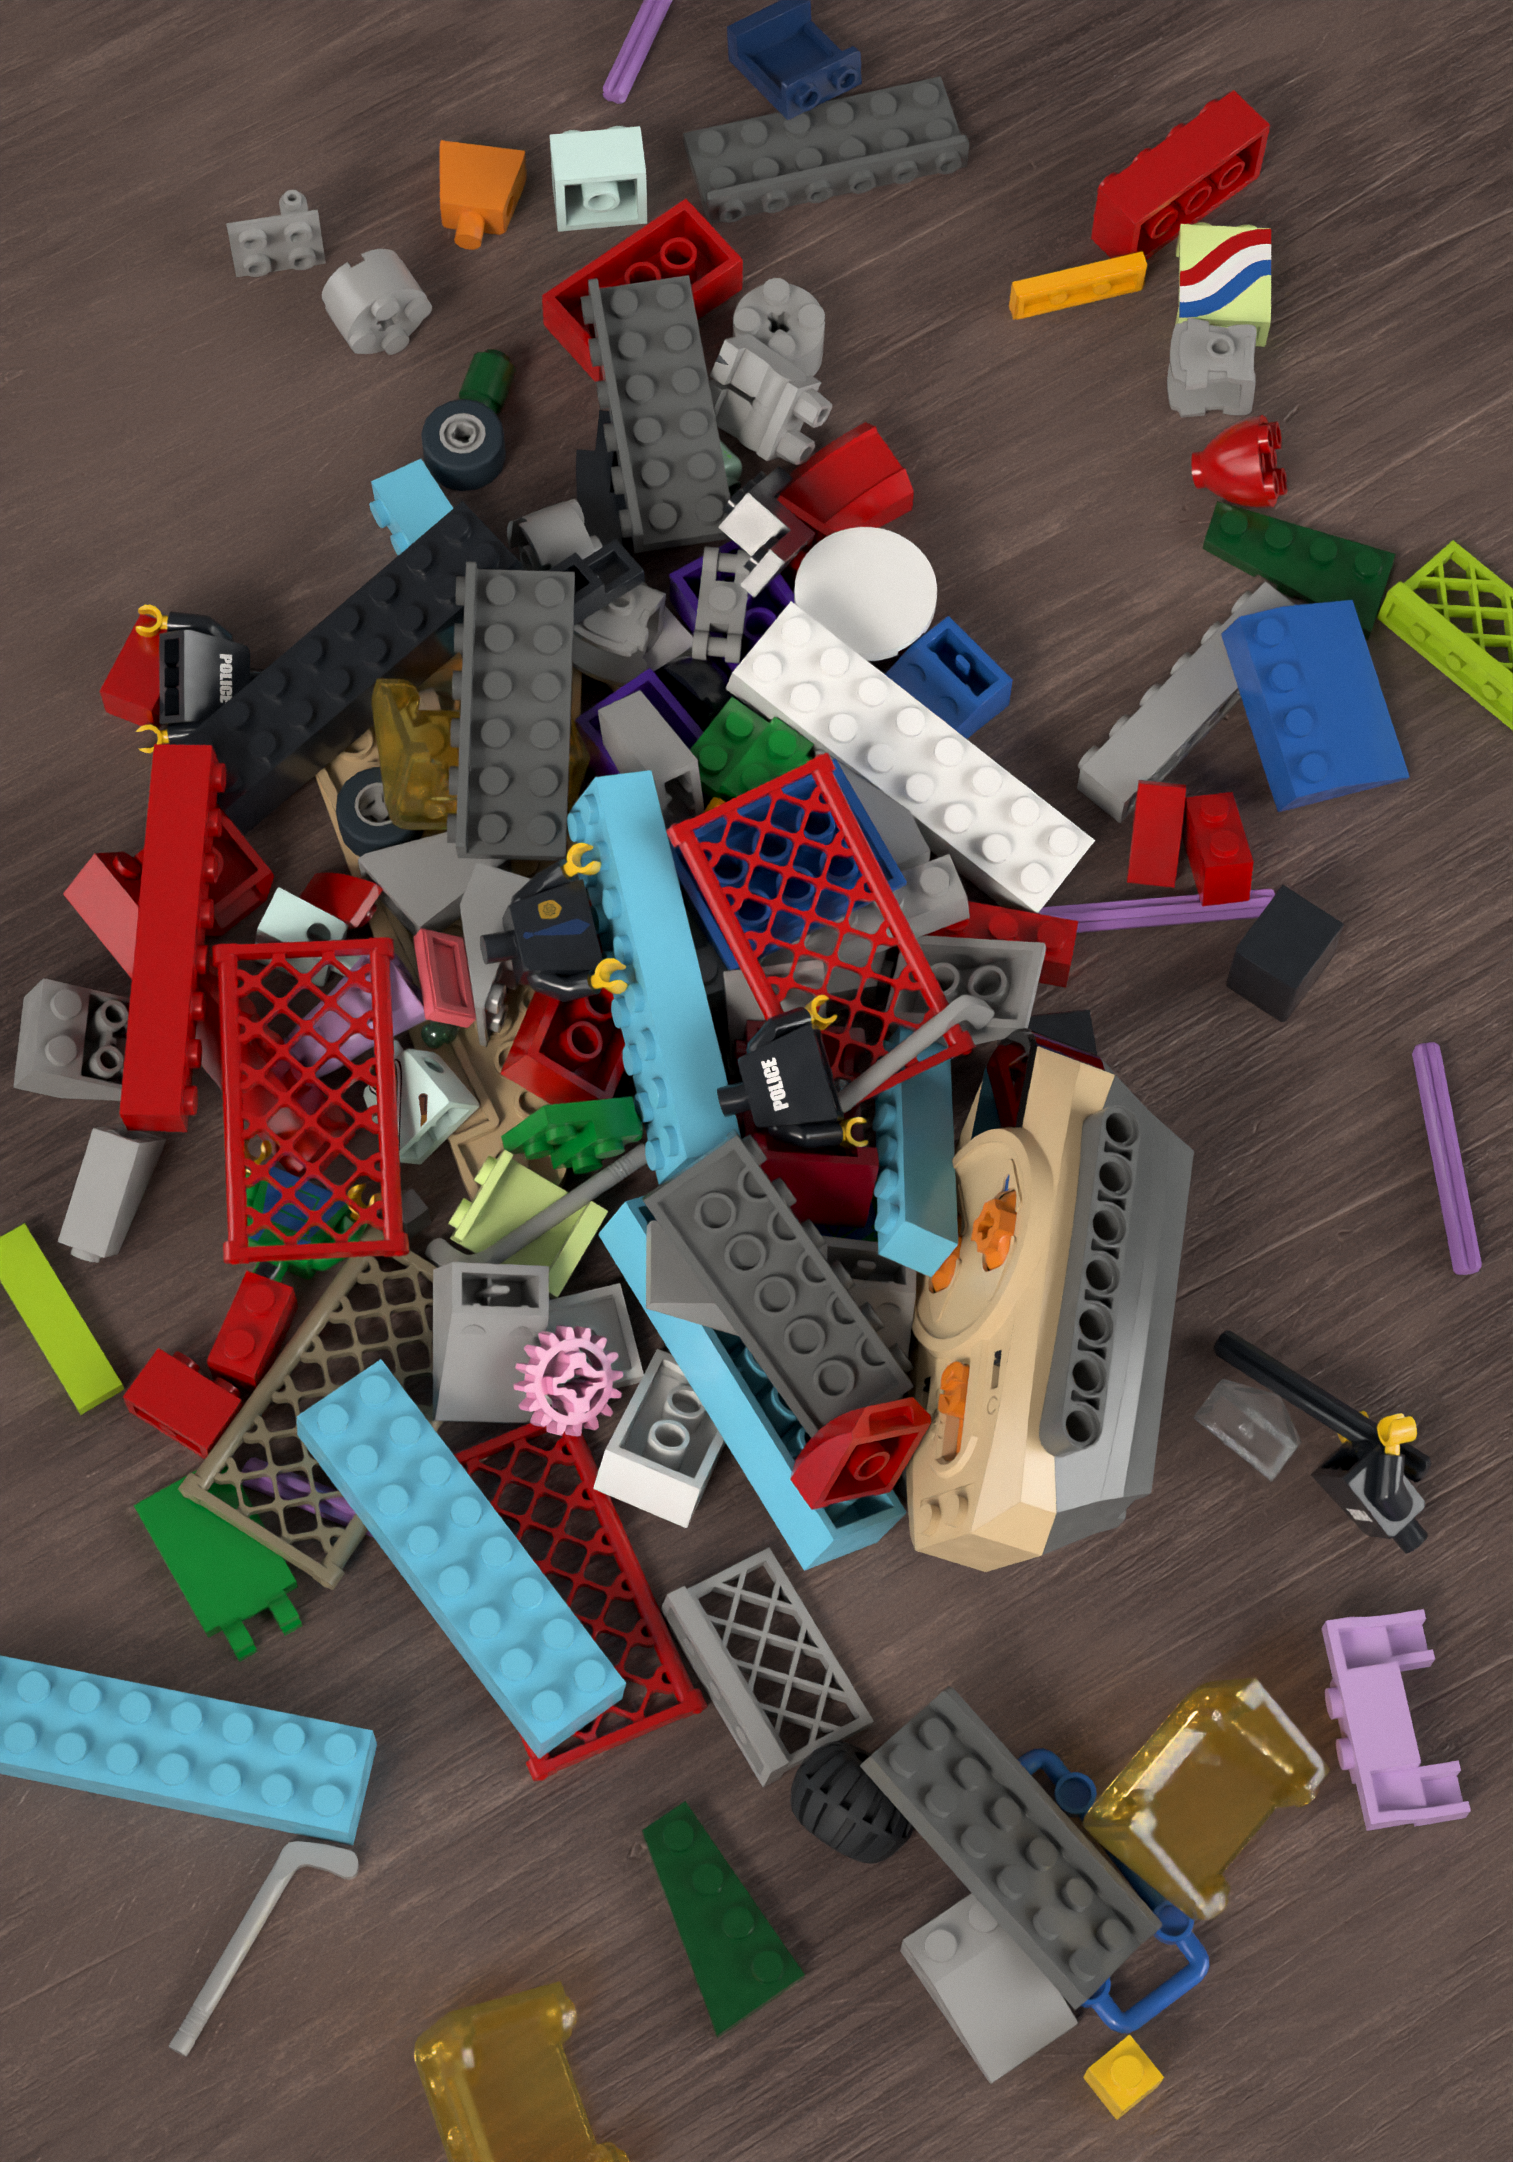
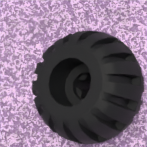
M829 1742L814 1750L798 1768L791 1786L790 1803L792 1812L805 1829L837 1852L862 1863L875 1864L894 1855L909 1840L914 1827L860 1767L872 1754L846 1742Z

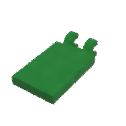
M227 1466L224 1467V1469L221 1471V1474L226 1473L228 1471ZM185 1476L133 1506L207 1637L210 1638L222 1631L240 1662L258 1652L251 1636L242 1623L269 1607L284 1636L303 1626L296 1609L286 1595L298 1588V1584L283 1557L204 1506L198 1505L189 1498H185L178 1490L186 1478ZM213 1483L208 1490L209 1493L234 1509L239 1507L236 1488L232 1484L220 1485ZM241 1486L244 1504L248 1507H253ZM258 1514L248 1517L265 1528Z

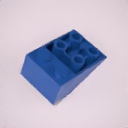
M949 616L913 643L885 674L966 739L1009 706L1013 679Z

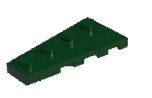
M1219 501L1216 503L1202 548L1252 577L1260 575L1277 585V591L1292 599L1296 595L1310 604L1353 600L1364 637L1367 641H1369L1396 555Z
M684 1801L643 1829L642 1835L718 2039L803 1980L805 1974L693 1811Z

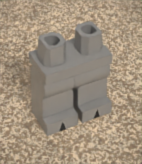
M749 333L725 339L710 374L713 380L709 381L717 426L736 437L745 447L756 451V454L766 461L780 457L795 465L807 462L814 450L815 441L800 432L802 425L805 422L813 428L821 426L827 420L833 406L825 397L817 392L821 382L811 375L806 376L798 367Z

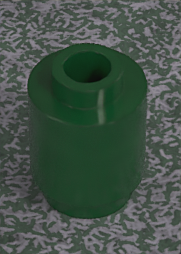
M487 349L485 352L475 353L459 391V398L481 402L496 414L500 413L516 374V368L510 363L511 359L505 353L495 349Z

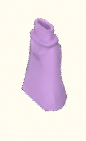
M395 952L394 959L390 960L393 1037L427 1020L425 1019L421 990L412 983V975ZM362 955L350 971H357L362 966L369 964L370 955ZM368 975L365 979L371 982V976ZM344 976L328 996L334 995L348 981V978ZM352 987L338 1000L337 1004L351 1017L359 1018L365 1012L372 1010L371 993L364 992L359 987ZM321 1001L303 1020L311 1019L323 1007L324 1002ZM329 1011L314 1025L313 1029L325 1040L334 1043L350 1028V1024L336 1012ZM373 1021L368 1024V1027L373 1029ZM296 1025L288 1035L289 1039H283L285 1044L300 1030L299 1025ZM356 1033L340 1047L339 1051L352 1061L374 1047V1040L367 1039L363 1035ZM304 1036L289 1053L304 1067H312L326 1053V1049L313 1037ZM331 1058L316 1072L315 1076L320 1078L339 1069L344 1064L336 1058Z

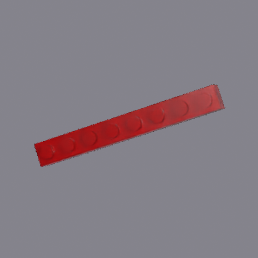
M154 744L119 1112L128 1131L188 1132L189 1115L195 1116L197 1114L198 1089L197 1086L192 1085L193 1068L201 1067L202 1041L200 1038H196L197 1021H204L206 1016L205 992H200L201 975H208L210 970L209 945H204L205 929H212L214 924L213 899H208L209 883H216L218 878V856L216 853H212L213 837L220 838L222 833L221 808H216L217 792H224L226 787V767L224 763L218 762L212 745Z
M125 851L94 853L63 895L132 979L142 868L138 861ZM210 956L209 974L201 975L200 992H205L206 1016L204 1021H197L196 1038H200L202 1041L201 1065L222 1090L218 968L213 966V959ZM248 997L239 999L240 1016H244L252 1022H260L262 1019L256 1013L257 1009L254 1003ZM267 1025L264 1027L263 1031L277 1044H285L279 1034L270 1030ZM240 1027V1035H241V1034H243V1033L246 1031V1030H245L244 1028H242V1027ZM254 1038L248 1044L241 1046L242 1063L248 1064L256 1070L262 1069L276 1055V1051L261 1038ZM282 1060L266 1074L265 1079L279 1091L287 1092L301 1079L302 1074L288 1061ZM242 1074V1082H244L248 1077ZM306 1083L291 1098V1101L308 1115L315 1114L328 1100L313 1083ZM257 1085L250 1091L243 1093V1111L251 1112L256 1117L265 1116L278 1102L277 1097L262 1085ZM336 1105L331 1106L317 1121L319 1126L335 1138L342 1136L350 1127L345 1121L343 1112ZM289 1108L280 1109L267 1123V1126L283 1140L292 1138L304 1125V1121ZM309 1130L294 1144L293 1149L308 1162L314 1163L324 1155L331 1145L316 1131ZM355 1132L345 1141L344 1147L356 1135ZM257 1133L262 1141L268 1140L271 1143L274 1155L280 1150V1146L268 1135ZM339 1153L333 1154L321 1166L319 1171L323 1173ZM286 1155L279 1160L286 1171L296 1177L301 1178L307 1171L292 1156Z

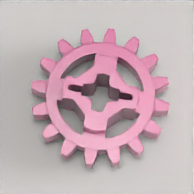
M557 1325L555 1334L541 1331L538 1333L541 1343L540 1347L528 1344L524 1347V1350L530 1357L528 1364L516 1363L515 1368L525 1373L524 1381L514 1384V1390L526 1392L527 1396L518 1405L520 1410L535 1411L530 1422L536 1426H546L548 1433L562 1436L565 1431L567 1435L581 1436L582 1426L591 1430L598 1429L599 1424L596 1416L600 1414L611 1417L613 1411L607 1402L609 1398H621L622 1394L617 1389L612 1388L613 1381L623 1377L622 1371L612 1370L610 1365L619 1357L617 1352L603 1350L607 1339L599 1335L591 1336V1329L576 1326L573 1330L570 1326ZM586 1355L591 1361L592 1366L586 1362ZM574 1375L580 1376L579 1378L571 1379ZM559 1383H565L563 1387L557 1386ZM545 1395L551 1398L552 1407L547 1402Z

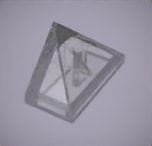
M1226 1379L1219 1381L1193 1417L1271 1482L1278 1476L1302 1443L1279 1395Z

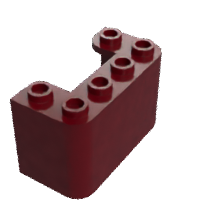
M746 1020L743 1040L735 1039L732 1067L737 1069L736 1076L727 1077L728 1085L743 1081L738 1059L747 1054V1043L766 1021ZM828 1026L824 1030L835 1034H842L845 1027ZM850 1028V1037L853 1040L866 1044L864 1029ZM822 1035L830 1067H832L839 1047L838 1042ZM846 1045L838 1064L840 1072L855 1078L860 1076L861 1073L857 1072L861 1052L864 1053L865 1050L852 1045ZM840 1078L834 1079L837 1092H840L851 1083ZM860 1104L844 1113V1120L862 1117ZM751 1110L735 1114L741 1139L750 1134L768 1160L760 1166L771 1182L780 1176L797 1200L796 1203L790 1206V1209L800 1223L810 1218L814 1225L865 1227L879 1169L877 1148L863 1146L846 1149L838 1146L803 1149L774 1140L769 1134L768 1129L757 1128ZM852 1125L850 1130L851 1137L857 1142L864 1141L863 1125Z

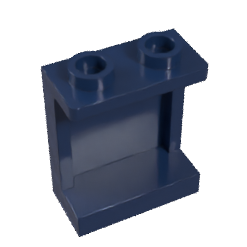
M780 0L727 26L729 61L787 120L862 84L861 52L855 46L841 51L811 21V0Z

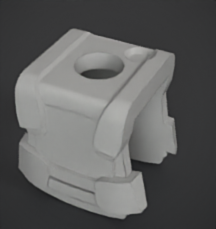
M1188 318L1187 321L1176 324L1171 339L1170 364L1167 377V393L1170 408L1177 410L1181 418L1205 416V411L1217 409L1223 410V414L1228 415L1249 414L1252 411L1256 384L1254 373L1256 327L1245 324L1225 328L1209 325V321Z
M640 584L574 625L573 634L575 636L573 637L572 666L596 680L619 687L624 686L643 673L648 663L644 656L655 645L663 629L666 593Z

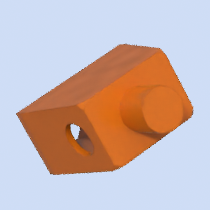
M440 141L441 220L444 227L456 229L454 241L459 247L475 250L481 246L483 233L501 235L506 232L527 179L525 151Z

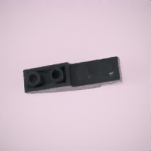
M599 410L595 450L577 449L576 451L577 502L582 509L584 526L589 537L597 536L602 547L617 539L626 549V540H632V537L623 538L619 518V510L626 509L624 494L615 495L611 467L616 466L617 453L616 451H607L603 424L611 423L609 411Z
M617 539L583 560L575 552L549 570L575 572L574 625L645 582L644 570Z

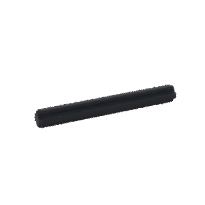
M1231 1330L1224 1331L1219 1339H1217L1213 1349L1215 1354L1222 1360L1349 1441L1379 1443L1385 1449L1378 1436V1424ZM1402 1443L1400 1444V1454L1405 1455L1404 1475L1413 1482H1420L1428 1473L1432 1464L1429 1456L1412 1445Z

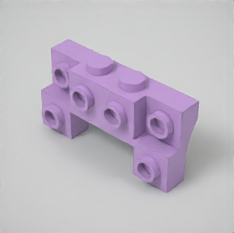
M1424 1609L1382 1616L1345 1617L1327 1620L1322 1627L1333 1678L1330 1682L1331 1688L1325 1689L1326 1707L1330 1719H1338L1342 1738L1336 1740L1338 1761L1342 1770L1349 1769L1352 1784L1356 1783L1366 1831L1414 1823L1415 1827L1463 1819L1471 1812L1469 1802H1463L1457 1777L1461 1771L1459 1760L1418 1767L1421 1764L1401 1671L1430 1667L1435 1660L1433 1649L1428 1650L1422 1626L1426 1620Z

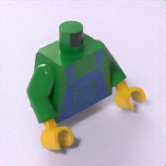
M250 1139L246 1140L245 1159H251L260 1165L270 1156L272 1145L268 1140L262 1142L260 1157L251 1155L248 1150ZM274 1166L269 1171V1174L285 1188L293 1187L300 1179ZM246 1170L247 1178L251 1175V1172L249 1170ZM264 1180L246 1189L247 1207H252L260 1213L269 1212L282 1198V1194ZM307 1181L296 1192L295 1197L310 1210L317 1211L331 1198L333 1192ZM366 1183L352 1187L347 1193V1196L361 1208H369L372 1204L381 1200V1193H376L371 1197L368 1206L362 1202L361 1194L366 1187ZM337 1201L326 1211L321 1219L336 1233L343 1234L359 1219V1215L345 1202ZM288 1203L272 1217L271 1223L286 1236H294L307 1223L309 1218L294 1204ZM248 1218V1226H250L253 1220ZM368 1224L361 1225L348 1239V1242H359ZM314 1226L297 1242V1245L335 1243V1240L323 1229ZM262 1229L254 1236L248 1237L249 1247L284 1245L283 1241L269 1229ZM347 1258L258 1262L252 1273L280 1283L286 1271L309 1280L317 1271H326Z

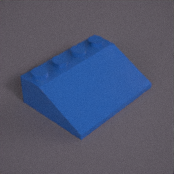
M1353 600L1282 606L1238 617L1221 633L1278 812L1407 780L1410 777Z
M836 758L832 761L836 767L833 774L892 891L907 884L906 879ZM809 775L782 788V791L786 795L801 800H808L817 785L812 775ZM820 794V795H819V800H820V802L823 803V804H826L825 801H824V799H823V797H822V795ZM766 796L737 810V812L743 817L762 822L766 819L771 799L769 796ZM779 800L775 804L770 819L771 825L790 833H797L804 816V810L798 805ZM811 812L804 828V835L807 839L824 845L831 844L833 838L839 832L830 812ZM722 817L695 830L694 833L699 843H719L726 827V819ZM733 822L726 838V845L729 849L751 855L755 852L760 832L753 826L741 822ZM768 833L764 837L759 856L762 860L769 863L786 866L793 849V843L790 839ZM842 839V846L848 849L846 842ZM670 841L669 845L685 908L729 971L740 970L680 848H674ZM800 845L793 862V868L798 873L818 878L822 874L827 858L826 854L822 850L807 845ZM704 851L708 861L711 860V854ZM722 855L713 871L722 888L726 886L741 888L744 884L749 865L746 861L739 858ZM835 856L831 859L826 879L830 884L850 890L854 888L862 874L853 856L849 858ZM757 866L753 869L748 889L752 894L773 900L777 897L782 876L779 872ZM789 878L782 895V902L798 910L808 911L816 889L811 883L796 878ZM865 883L864 890L867 893H871L867 884ZM824 889L820 893L815 912L819 917L835 922L845 916L849 900L843 894ZM726 896L732 906L734 903L733 898ZM746 899L742 902L740 909L735 915L744 932L754 931L763 933L766 930L771 909L765 904ZM856 901L852 912L872 902ZM778 911L771 928V935L775 939L791 944L800 939L805 922L800 916L785 911ZM817 922L811 923L807 935L826 925ZM749 940L753 950H755L756 944ZM774 944L766 945L758 960L782 949V947Z

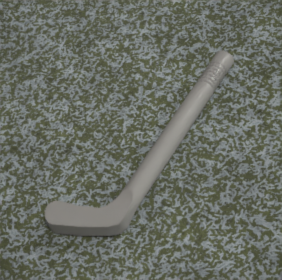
M961 995L939 1014L932 1017L838 1092L843 1113H846L945 1034L952 1026L967 1020L976 1030H979L991 1020L994 1011L985 1001L974 996Z
M641 1143L614 1163H611V1165L589 1178L484 1251L473 1255H465L453 1248L444 1239L437 1238L427 1246L425 1251L426 1257L437 1268L451 1262L501 1264L587 1205L588 1202L593 1201L628 1175L638 1170V1168L647 1164L644 1144Z
M302 1841L289 1842L282 1849L267 1879L193 2003L188 2015H186V2019H184L181 2027L178 2029L179 2031L176 2032L169 2044V2048L185 2057L188 2056L195 2044V2040H197L200 2032L203 2030L207 2020L216 2008L294 1873L300 1868L308 1866L328 1871L343 1879H354L358 1874L359 1864L358 1858L353 1851L326 1844Z

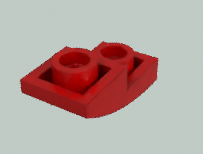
M1138 780L1127 883L1175 888L1186 785Z
M316 873L299 898L345 922L348 925V929L363 927L373 917L377 910V905L374 902L383 889L376 883L350 875Z

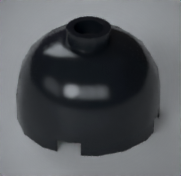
M683 656L653 671L703 732L731 697L737 700V697L726 689L730 676L708 659L698 660L692 659V656Z

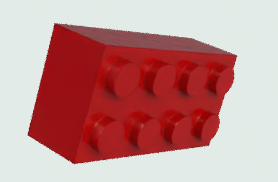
M1235 90L1220 100L1217 98L1211 100L1203 107L1196 118L1187 124L1180 123L1175 126L1163 142L1153 149L1150 147L1145 148L1135 157L1130 166L1119 174L1117 172L1109 174L1100 183L1097 190L1098 196L1093 215L1091 239L1111 259L1143 251L1145 260H1147L1178 237L1181 224L1192 225L1199 222L1260 176L1270 124Z
M684 199L543 294V323L596 383V381L603 380L601 366L592 367L588 339L596 338L593 324L585 325L581 306V297L589 296V279L597 278L599 289L689 275L698 320L742 290L743 259L687 199Z
M597 934L600 951L602 953L603 950L601 946L599 934ZM603 987L599 994L562 1002L535 991L500 1074L551 1105L612 1099L624 1071L623 1048L625 1046L622 1029L615 1026L612 1018L611 1004L614 999L613 993Z

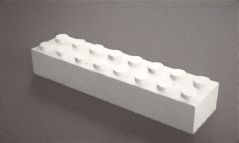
M792 601L737 666L729 679L726 689L769 723L774 717H777L811 741L814 746L809 754L810 756L815 758V752L821 749L826 753L828 752L836 760L911 812L929 849L938 857L950 854L956 871L1004 908L1038 914L1095 841Z

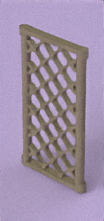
M370 1224L367 1225L360 1241L383 1240V1232ZM410 1250L408 1255L401 1257L392 1256V1258L408 1267L392 1272L381 1271L374 1256L348 1258L196 1473H189L178 1488L185 1498H189L198 1505L204 1506L311 1575L323 1587L331 1590L335 1589L345 1573L342 1568L360 1544L368 1529L356 1513L345 1529L340 1527L327 1528L323 1525L319 1504L327 1499L343 1497L339 1491L328 1493L316 1491L312 1470L320 1465L316 1459H312L308 1455L307 1447L297 1435V1425L292 1429L270 1432L267 1430L261 1415L271 1401L275 1403H290L294 1408L297 1422V1416L300 1414L298 1403L301 1400L319 1396L326 1397L343 1385H334L330 1381L327 1362L331 1359L352 1356L356 1358L359 1372L361 1373L364 1371L362 1356L365 1353L389 1350L392 1353L396 1370L393 1375L404 1390V1383L409 1379L425 1376L433 1379V1331L428 1328L425 1309L433 1306V1298L426 1299L421 1295L418 1276L421 1275L433 1283V1269L437 1267ZM367 1266L371 1269L369 1272L363 1273ZM410 1278L413 1281L416 1300L399 1305L388 1304L383 1283L392 1279ZM356 1282L360 1284H375L378 1287L382 1305L377 1309L356 1312L352 1309L350 1301L346 1296ZM339 1306L343 1308L340 1312H335ZM409 1310L417 1311L421 1317L423 1333L418 1336L401 1339L395 1337L390 1316L394 1313ZM382 1317L385 1320L389 1338L380 1343L361 1344L358 1341L355 1323L361 1319ZM328 1321L335 1324L346 1323L350 1326L354 1344L348 1349L329 1352L323 1348L322 1341L318 1335ZM417 1343L426 1345L431 1365L426 1369L410 1372L403 1371L400 1367L397 1349L401 1346ZM312 1345L314 1347V1350L311 1352H307L310 1346ZM300 1361L304 1363H318L322 1366L325 1385L320 1389L300 1392L296 1390L290 1374ZM283 1385L286 1387L285 1391L278 1392ZM433 1402L430 1407L416 1405L437 1432L444 1421H433ZM255 1425L257 1427V1430L253 1433H249ZM297 1437L301 1442L303 1460L299 1463L284 1466L275 1465L272 1460L270 1443L276 1439ZM242 1442L248 1444L260 1443L265 1447L268 1466L263 1470L242 1473L238 1471L232 1456ZM227 1466L228 1471L221 1474V1471ZM298 1470L304 1471L308 1476L310 1494L302 1498L283 1500L279 1495L277 1476ZM262 1477L269 1478L272 1482L275 1500L266 1505L246 1506L241 1492L242 1482ZM213 1483L220 1485L232 1484L236 1488L239 1507L234 1509L209 1493L208 1490ZM300 1505H311L315 1511L318 1526L316 1530L296 1535L289 1534L285 1526L284 1510ZM269 1511L277 1513L282 1531L281 1536L274 1535L248 1517ZM333 1538H338L335 1544L332 1546L330 1544V1541ZM317 1539L321 1542L322 1549L327 1555L319 1564L291 1545L294 1542Z

